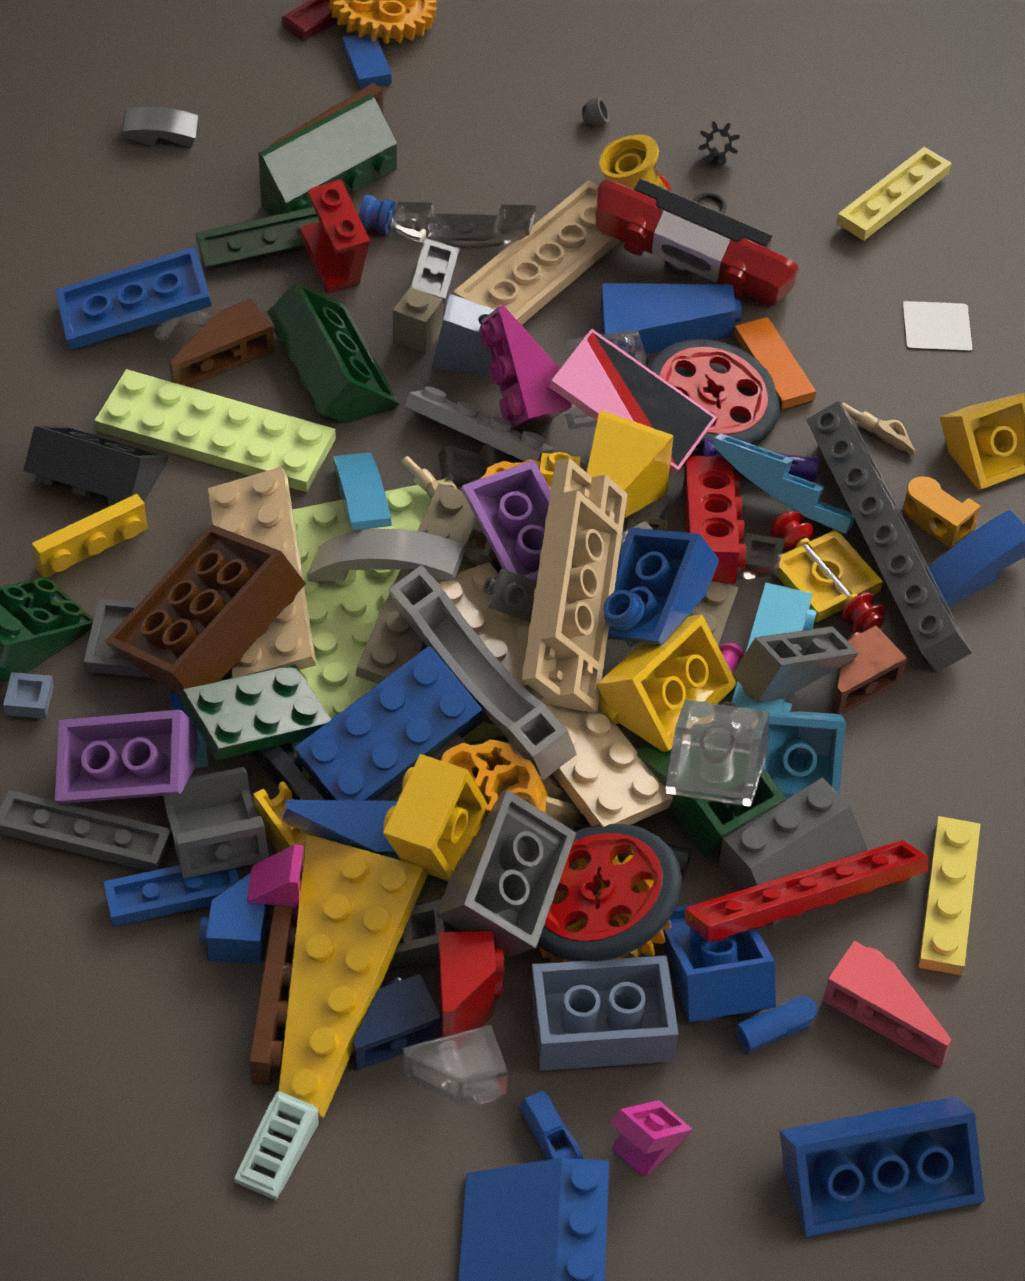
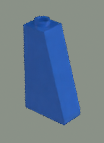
M602 283L600 303L601 335L631 357L660 352L677 342L691 339L718 340L732 337L734 322H740L741 300H735L733 285Z

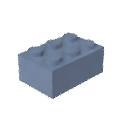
M667 956L532 964L530 995L539 1071L674 1062L679 1034Z

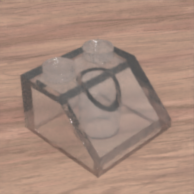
M685 700L675 726L666 793L751 806L768 752L769 712L752 710L745 707L739 708L712 704L705 701Z

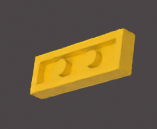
M135 494L33 542L32 548L36 569L42 577H49L57 572L68 569L70 566L88 557L98 555L105 549L126 539L136 537L139 533L148 529L145 503L138 494Z

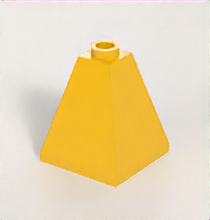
M603 410L599 413L587 474L591 477L606 474L628 494L624 518L666 495L669 487L673 435Z

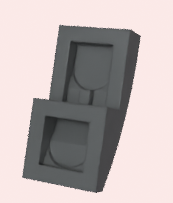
M162 107L126 108L121 136L153 147L159 137L191 148L196 137L198 115Z

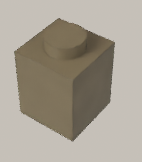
M410 287L393 309V342L426 354L440 334L443 320V299Z

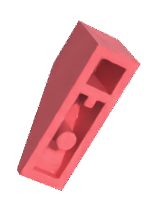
M854 941L828 978L823 1002L941 1068L952 1040L894 962L885 958L880 951L871 947H865Z

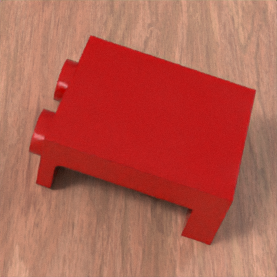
M342 180L310 188L308 197L319 221L301 226L299 235L326 293L329 294L360 284L370 239Z

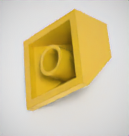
M1025 393L971 405L939 417L949 454L977 489H984L1025 473Z

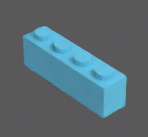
M765 583L746 651L755 637L813 629L817 611L810 610L813 593ZM737 681L731 702L737 707L736 732L760 733L761 714L791 712L792 703L785 702L787 697L757 702L744 692L743 686Z

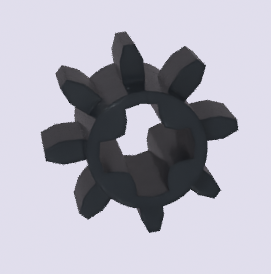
M712 121L713 131L710 133L700 131V134L707 139L705 144L698 146V150L708 149L710 152L707 159L708 162L716 155L720 156L724 164L726 163L725 154L728 151L734 154L738 153V150L732 147V141L739 139L740 135L730 136L728 130L731 123L728 122L724 129H718L717 123ZM716 132H720L722 137H728L729 143L724 145V151L718 152L716 147L711 148L709 142L714 140L713 134Z

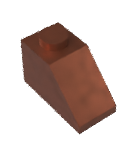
M877 626L863 633L856 632L847 639V642L859 654L853 661L845 664L838 670L832 709L834 714L842 715L901 683L907 658Z

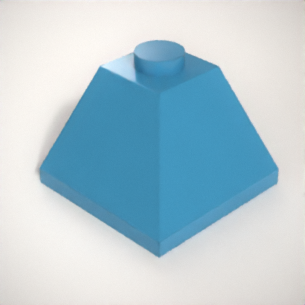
M796 711L761 714L757 762L763 766L786 799L821 778L840 794L846 721L841 714Z

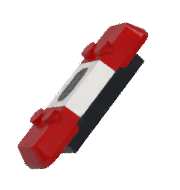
M639 178L634 190L609 180L601 181L597 188L595 227L600 232L624 242L623 247L628 252L641 256L645 251L721 285H733L734 298L737 299L741 298L742 294L764 304L774 306L792 291L799 268L790 258L770 249L773 235Z

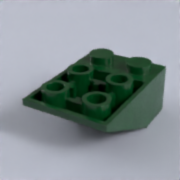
M47 577L0 587V682L8 681L11 672L29 673L92 628L94 619L78 603L74 602L58 588L55 582Z
M702 720L670 751L662 752L652 744L637 750L638 753L636 755L672 795L673 799L669 808L704 857L719 850L722 847L724 837L786 800L760 763Z

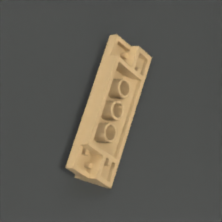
M570 458L555 461L548 513L545 518L543 545L539 558L537 584L534 590L532 616L528 628L526 655L522 666V681L534 689L533 696L544 704L591 713L598 711L600 691L596 684L602 680L609 625L605 621L603 607L606 599L614 593L628 494L606 474L591 477Z

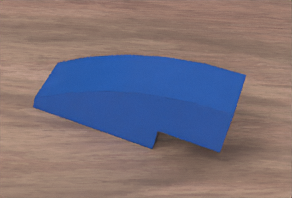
M1009 509L969 534L929 567L949 607L996 582L1000 570L1025 557V524Z

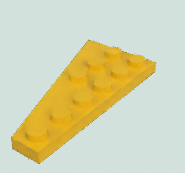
M307 834L279 1091L315 1106L318 1109V1117L324 1119L352 1054L354 1038L381 986L428 873L422 866Z

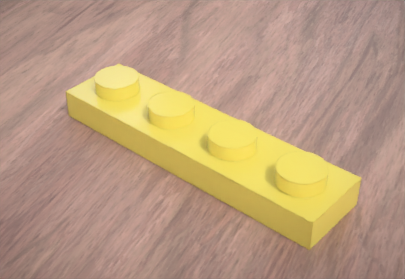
M923 147L839 212L837 224L865 241L950 173L952 163Z
M938 816L935 827L918 968L962 976L966 959L980 833L979 823Z

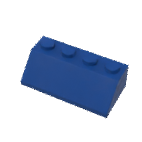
M956 1096L779 1130L785 1177L803 1234L806 1237L985 1202L975 1112Z

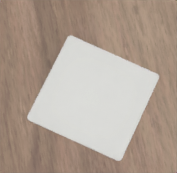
M903 302L908 348L972 350L967 304Z

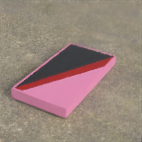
M593 329L585 336L548 386L596 421L598 420L599 413L603 410L673 435L670 473L674 476L717 418Z

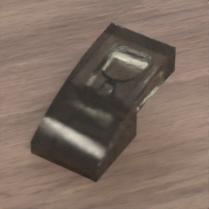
M485 444L479 453L445 445L438 455L442 480L444 479V482L453 481V484L459 487L479 480L486 474L487 468L502 461L521 463L520 459L489 444Z

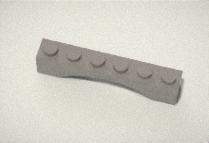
M422 565L388 589L400 615L427 646L430 645L522 757L532 762L542 780L577 755L568 730L542 701L528 692L498 661L471 628L447 593Z

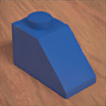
M251 873L212 899L209 917L201 918L200 943L207 944L209 961L262 964L269 905L248 902L247 896Z

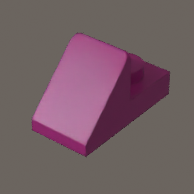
M293 845L256 863L251 869L247 896L249 903L291 906L293 908V924H297L304 868L303 845Z
M660 1100L620 1109L610 1123L620 1132V1135L613 1143V1151L643 1176L653 1171L693 1130Z

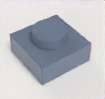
M11 672L3 704L5 715L46 719L54 687L53 677L51 675Z

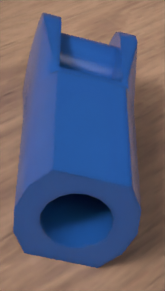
M799 996L778 1006L777 1009L772 1008L738 1023L735 1028V1034L742 1049L748 1055L782 1040L784 1037L805 1030L817 1014L816 1003L809 997Z
M540 1091L524 1098L519 1105V1109L539 1143L546 1160L557 1158L584 1159L579 1145L564 1125L547 1093ZM562 1141L564 1148L555 1151L552 1145Z

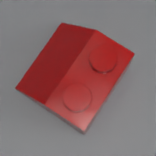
M493 931L439 933L438 990L442 1058L452 1057L494 1016V999L503 997V948H494Z

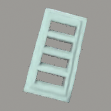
M277 1091L236 1173L234 1182L277 1201L319 1125L318 1109L309 1103ZM274 1131L293 1138L291 1143L273 1136ZM266 1148L283 1155V1160L281 1161L263 1153L264 1149ZM258 1164L276 1172L274 1179L254 1171L255 1165Z

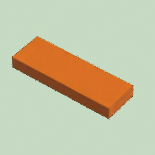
M768 317L735 326L734 336L742 349L757 359L771 375L775 390L780 398L781 410L815 400L816 390Z

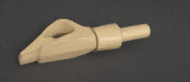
M842 403L850 417L858 421L857 426L874 433L878 438L893 447L906 451L912 456L914 455L915 449L907 435L906 429L900 421L879 420L867 411L861 413L846 403Z
M409 456L402 460V464L415 476L414 481L428 492L431 497H433L439 483L457 489L456 485L451 482L437 481L427 469H421Z

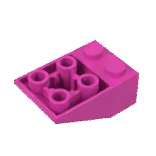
M504 305L498 306L481 320L482 326L479 328L480 338L483 346L489 348L492 362L489 365L491 378L495 385L499 384L503 398L499 401L500 411L503 419L512 424V429L554 419L572 408L571 402L548 387L551 380L560 370L559 366Z

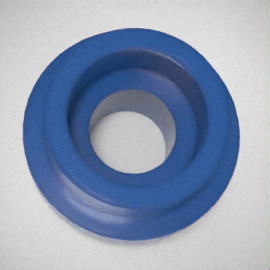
M626 590L616 591L604 603V618L612 629L617 631L628 630L634 627L643 617L645 610L644 602L636 593Z

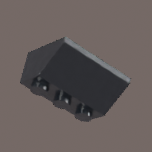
M64 425L34 426L23 471L35 474V481L45 485L57 487L59 482L71 485L70 492L81 496L93 497L94 493L107 496L106 503L114 505L135 494H138L144 502L167 465L168 457Z

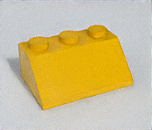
M699 614L687 616L662 645L648 643L638 645L596 685L608 708L619 712L618 723L662 752L670 751L737 683L703 615Z

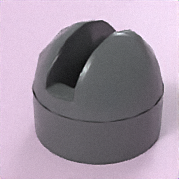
M602 97L591 99L584 104L582 118L586 124L594 127L609 123L608 108Z

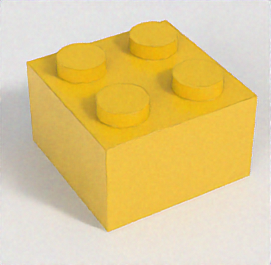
M420 754L415 766L410 767L402 782L403 791L396 806H392L385 816L383 834L402 861L422 866L429 875L449 881L468 849L488 804L468 769Z

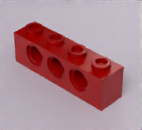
M689 456L685 461L683 481L685 533L700 534L718 557L719 562L711 582L736 584L738 568H745L746 544H743L744 520H741L742 496H739L740 473H733V465L725 457Z

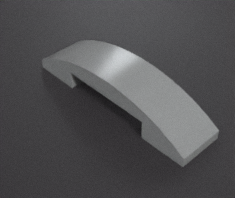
M370 529L355 531L334 537L320 545L307 573V578L309 581H345L349 570L413 569L414 571L422 565L435 580H455L466 549L464 544L457 541L412 530Z

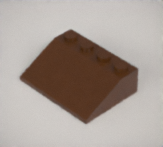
M211 524L104 642L162 685L182 697L183 689L221 681L228 671L241 661L244 653L268 630L269 625L283 609L294 601L296 595L306 585V582L282 551Z

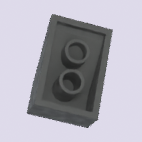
M507 789L502 791L451 875L436 916L462 932L493 931L494 948H503V955L506 958L536 948L576 832Z

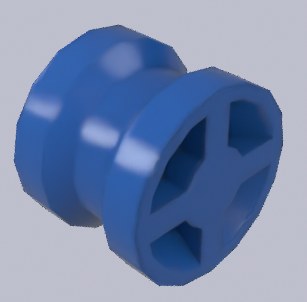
M366 194L359 210V218L365 230L368 231L370 228H374L380 234L388 235L394 222L396 203L390 199H385L383 202L378 201L375 196Z

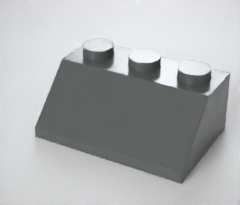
M821 778L724 837L718 867L739 890H743L868 851L851 807ZM785 918L770 922L769 924L774 926Z

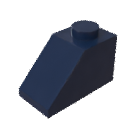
M420 974L410 978L401 977L394 979L386 984L385 987L378 989L353 1041L354 1065L357 1071L441 1040V1016Z

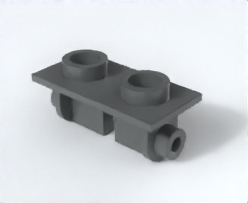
M501 568L499 575L494 578L488 577L484 583L483 591L488 593L490 598L487 607L531 622L534 590L537 581Z

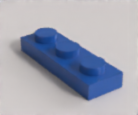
M180 865L103 882L112 926L115 927L211 906L212 899L237 883L239 878L236 868L183 879Z

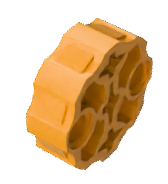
M490 739L483 744L477 745L461 743L443 753L441 761L468 769L488 804L471 842L500 794L506 789L546 813L545 800L548 794L532 762L515 753L510 744ZM478 770L479 772L475 778L473 771Z

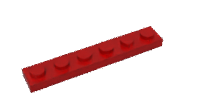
M900 840L686 907L685 923L708 942L722 941L730 935L748 929H759L773 921L786 917H796L805 911L823 905H834L839 900L851 896L871 893L876 888L895 882H906L911 877L928 872L929 857L906 841Z

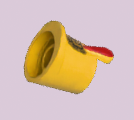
M640 134L622 137L608 145L600 155L599 165L607 180L634 190L639 178L672 192L670 183L657 171L655 163L658 160L659 149L656 141L650 136Z

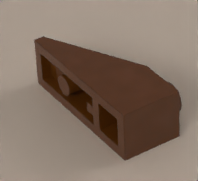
M252 299L218 311L170 361L171 382L190 387L274 352L273 325Z

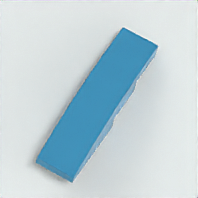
M724 434L714 438L712 446L741 474L776 500L800 512L807 518L844 534L851 529L854 521V516L851 512L820 501L824 486L788 474L793 459Z
M371 452L333 456L334 472L338 478L339 494L343 500L344 516L351 530L392 526L385 491Z

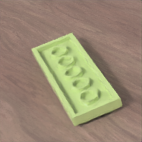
M127 369L94 420L95 429L98 432L249 476L283 467L287 474L289 487L308 492L336 439L334 428Z

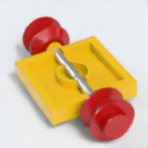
M785 512L779 515L772 524L770 537L775 542L781 541L780 549L785 554L772 560L771 570L787 588L813 593L810 610L817 611L815 621L819 622L843 610L841 619L844 623H853V634L856 632L863 633L874 626L880 629L884 622L883 618L886 610L882 605L873 606L875 602L874 594L881 592L883 584L879 576L839 531H831L810 541L813 534V526L810 523H802L803 515L800 512Z

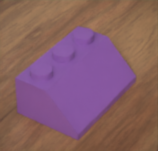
M535 460L462 485L461 490L502 568L537 581L540 564L539 558L545 532V518L548 513L551 490Z
M182 710L59 720L55 802L57 804L181 794L196 767L197 727Z

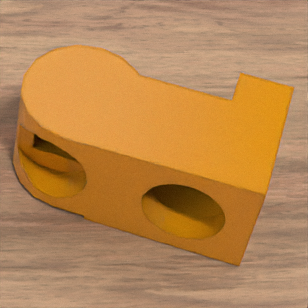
M922 476L916 477L909 482L903 510L905 515L914 521L916 525L951 549L975 529L981 506L970 498L963 503L959 502L941 490V486L936 480Z

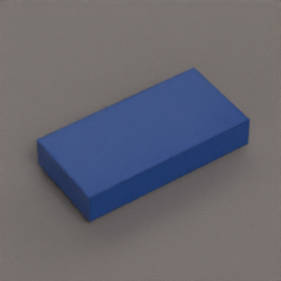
M359 34L342 37L343 49L359 89L366 88L373 83L378 86L392 83V74L378 39L373 42L371 41V35L367 34L362 38L358 37Z

